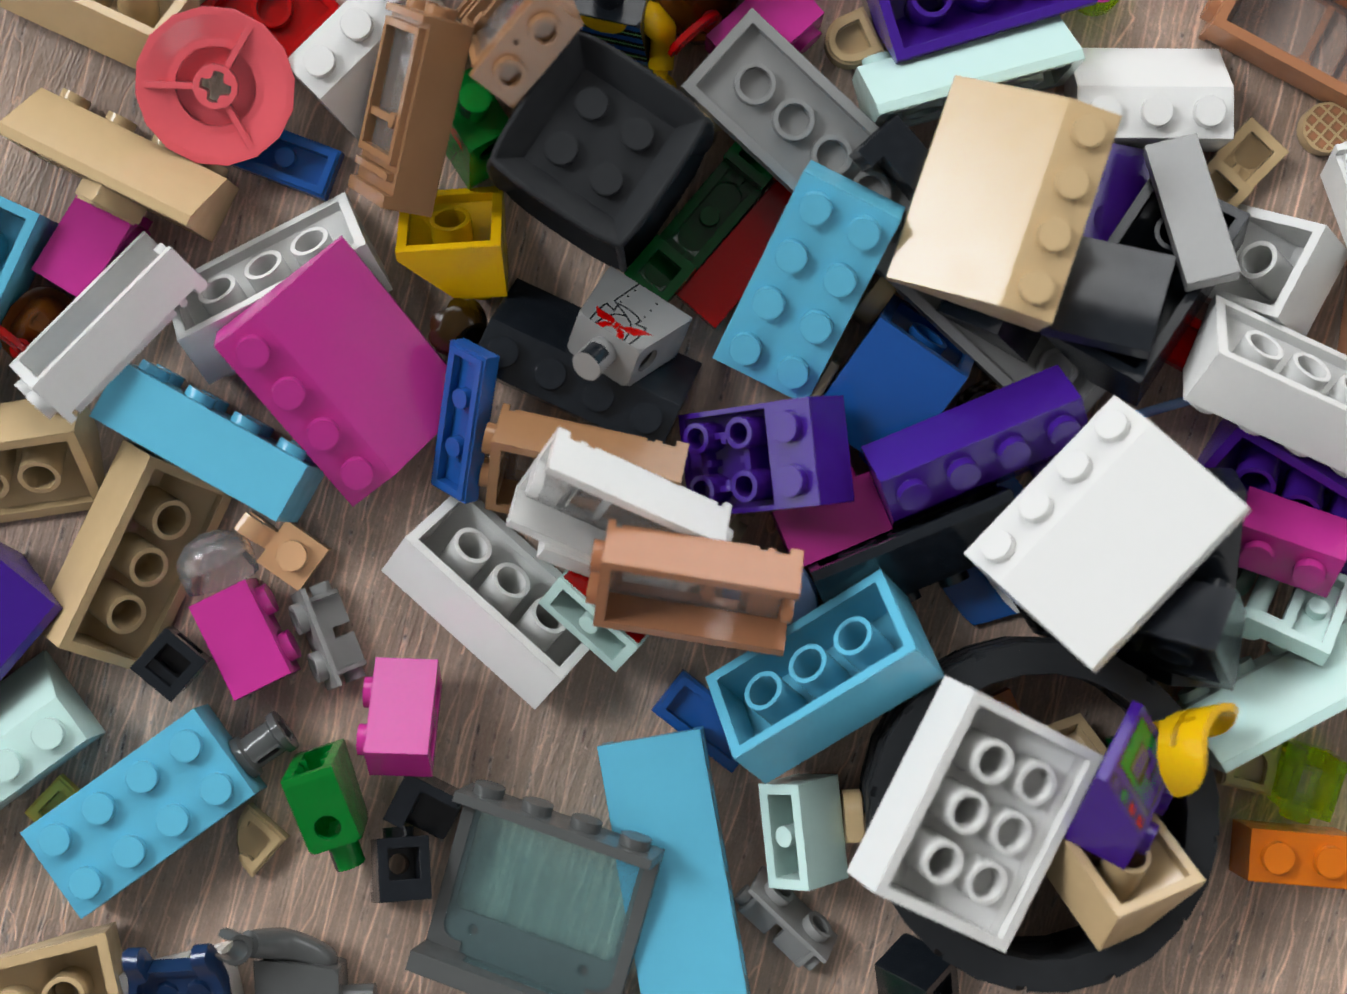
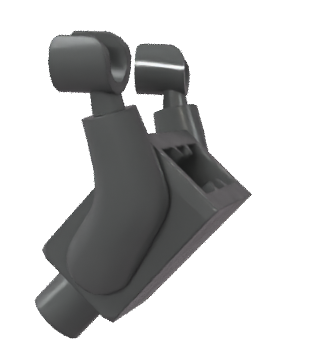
M226 927L219 931L218 937L227 941H233V945L227 953L215 954L216 959L231 966H240L249 958H256L253 961L255 994H378L376 983L348 984L347 960L338 957L335 949L329 944L306 933L284 927L253 929L243 933Z

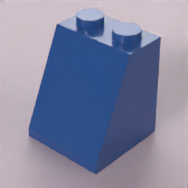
M894 294L822 396H844L848 443L859 451V457L867 464L862 446L942 413L968 379L974 360L956 348L915 308Z

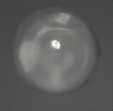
M217 529L201 533L185 545L176 562L179 580L190 597L212 593L232 586L255 575L259 570V566L256 562L254 549L246 537L238 532Z

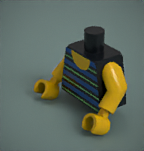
M574 0L584 24L579 31L610 44L648 70L649 68L652 69L654 74L677 89L676 82L668 75V71L674 68V56L670 57L667 54L669 47L676 40V25L674 20L658 2H655V0Z

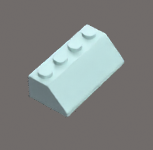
M1058 15L897 64L894 62L889 51L879 52L861 61L862 66L856 68L852 82L860 110L878 127L897 114L910 127L940 119L955 75L1043 91L1063 85L1085 60L1082 47Z
M1347 611L1331 654L1323 666L1269 643L1267 646L1270 651L1254 660L1251 656L1239 659L1237 679L1233 690L1214 687H1185L1177 693L1180 700L1176 702L1183 710L1225 702L1234 703L1238 707L1239 714L1233 726L1221 735L1208 737V755L1212 768L1228 773L1347 709Z
M47 650L39 653L0 682V810L106 733Z

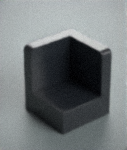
M404 776L383 820L401 829L406 823H409L439 839H444L448 835L462 807V804L452 801L454 793L458 788L434 776Z
M904 933L875 963L878 994H959L957 968L944 961L942 956L936 955L922 940Z

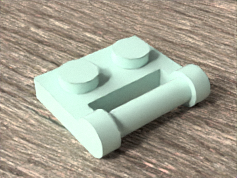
M1342 573L1338 575L1327 598L1294 587L1283 617L1280 619L1267 613L1280 581L1259 574L1247 605L1244 607L1246 617L1243 638L1249 640L1261 638L1323 666L1331 654L1347 611V575Z

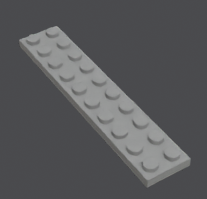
M751 8L681 85L680 90L791 194L804 169L813 160L905 206L902 219L875 270L880 277L885 278L911 202L877 163L873 167L862 171L849 156L879 127L762 16ZM887 280L895 287L897 293L964 355L967 354L972 358L974 364L995 382L997 386L1005 387L1058 364L1081 395L1086 413L1106 392V390L1091 383L1046 336L1041 335L1028 361L1022 362L936 312L942 300L941 298Z

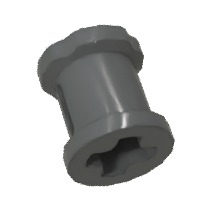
M276 711L267 714L264 723L242 738L234 736L229 740L230 749L236 760L253 778L260 776L263 773L262 767L285 751L292 752L299 747L294 733Z

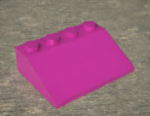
M343 236L336 239L216 333L214 348L299 446L306 451L305 453L352 507L392 478L438 433L447 364Z

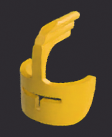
M1225 702L1180 710L1172 713L1164 720L1153 722L1159 733L1157 741L1159 770L1167 789L1174 797L1189 795L1201 785L1207 771L1208 737L1221 735L1233 726L1239 714L1238 707L1234 703Z

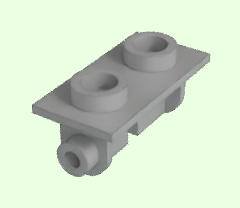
M329 580L309 587L312 593L310 598L305 588L292 594L293 605L288 607L289 615L296 632L299 635L305 633L312 650V653L307 654V660L315 680L318 683L324 681L328 691L342 685L339 677L341 674L344 675L346 683L366 676L362 666L366 665L367 662L364 659L354 631L335 637L332 629L350 621L338 588L332 589Z
M763 865L751 886L746 884L734 897V900L740 905L738 911L763 934L768 932L777 923L782 930L774 936L772 943L794 962L798 968L804 966L807 970L811 971L820 961L825 964L828 961L838 935L832 930L827 919L820 913L812 911L794 894L793 890L769 888L767 868Z

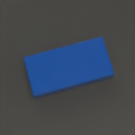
M682 669L652 707L651 711L677 731L704 726L708 755L729 772L733 773L739 763L733 759L710 689Z

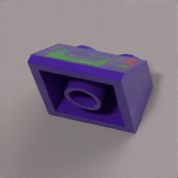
M1133 700L1064 836V839L1123 870L1135 851L1146 855L1159 829V825L1150 820L1154 812L1163 816L1173 797L1162 779L1158 766L1157 741L1159 733L1142 704Z

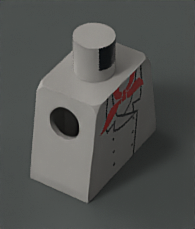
M611 266L607 269L581 308L567 344L570 353L574 355L572 360L573 367L577 374L586 380H595L603 373L621 386H631L678 354L692 317Z

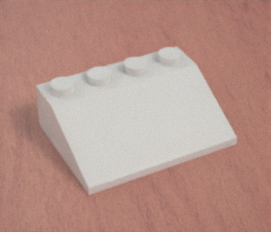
M1114 395L976 539L964 554L987 579L1089 669L1096 673L1251 512V509L1151 421Z
M945 675L846 872L874 894L1006 953L1104 756Z

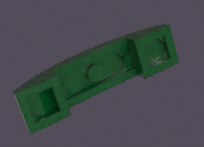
M735 142L724 154L723 161L663 232L660 235L656 234L624 272V275L665 301L670 302L741 222L775 178Z

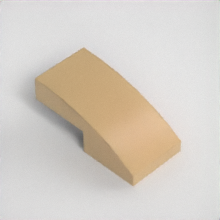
M1249 117L1237 129L1232 141L1216 151L1206 162L1217 198L1235 207H1238L1254 191L1253 188L1289 153L1253 117Z

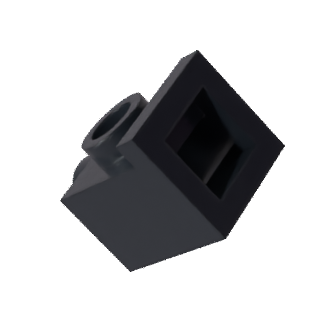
M169 626L158 635L130 669L167 700L172 702L179 693L191 684L212 658L174 626Z
M403 826L402 829L399 827L382 828L383 838L370 840L373 890L371 892V903L432 899L429 835L414 836V826ZM394 854L402 855L406 861L405 869L399 874L393 873L389 868V860Z

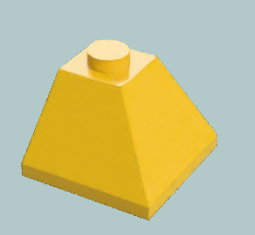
M496 186L437 190L431 217L399 212L395 248L396 261L452 298L486 300L492 297H506L508 293V252L504 191L499 190Z

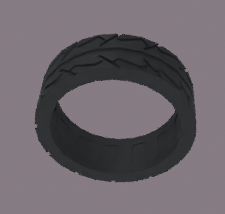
M1002 636L964 646L958 651L955 650L938 660L944 676L946 675L976 691L989 684L1020 675L1060 674L1078 678L1095 686L1120 706L1125 714L1133 700L1145 707L1153 722L1164 720L1172 713L1183 710L1155 680L1113 655L1094 673L1057 639L1049 637ZM943 679L884 713L873 731L862 766L859 789L863 793L866 832ZM1209 755L1206 775L1199 788L1183 797L1173 796L1163 816L1157 814L1206 881L1202 887L1140 934L1098 951L1081 925L1048 935L1014 936L1006 953L899 904L892 903L904 923L936 955L942 956L944 961L976 980L1015 991L1024 990L1027 987V992L1067 993L1106 983L1114 975L1118 978L1150 960L1180 931L1183 920H1188L1207 888L1218 849L1216 836H1219L1220 799Z

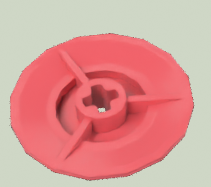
M200 6L172 15L149 35L136 62L135 96L146 125L169 150L195 163L229 166L259 156L280 138L293 112L295 77L284 47L264 24L236 9ZM219 71L224 74L223 83L231 86L230 94H221L218 100L214 101L209 98L210 90L202 86L203 78H212L215 72Z

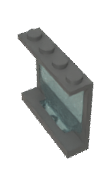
M479 779L475 783L472 782L456 790L452 801L462 804L463 808L426 940L410 951L405 970L468 994H623L665 849L651 845L652 839L642 833L623 830L619 834L602 828L603 822L596 817L582 813H573L571 817L554 811V805L545 799L525 796L522 800L505 794L506 788L493 781Z

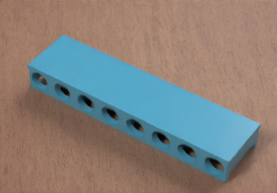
M704 726L619 742H605L597 746L612 831L619 834L623 830L642 833L652 839L651 845L665 849L634 955L640 993L751 994ZM617 860L627 914L640 867Z

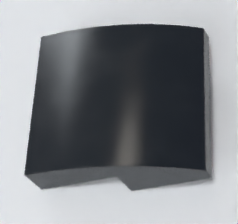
M1082 236L1053 323L1041 329V335L1148 360L1177 256Z

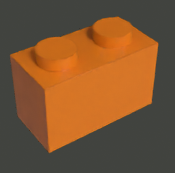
M1233 819L1229 870L1243 879L1253 882L1347 889V833L1335 827Z

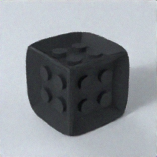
M578 31L522 99L500 134L486 168L496 188L506 192L527 213L590 256L624 273L658 233L692 182L704 154L712 146L714 124L690 99L662 78L610 44Z

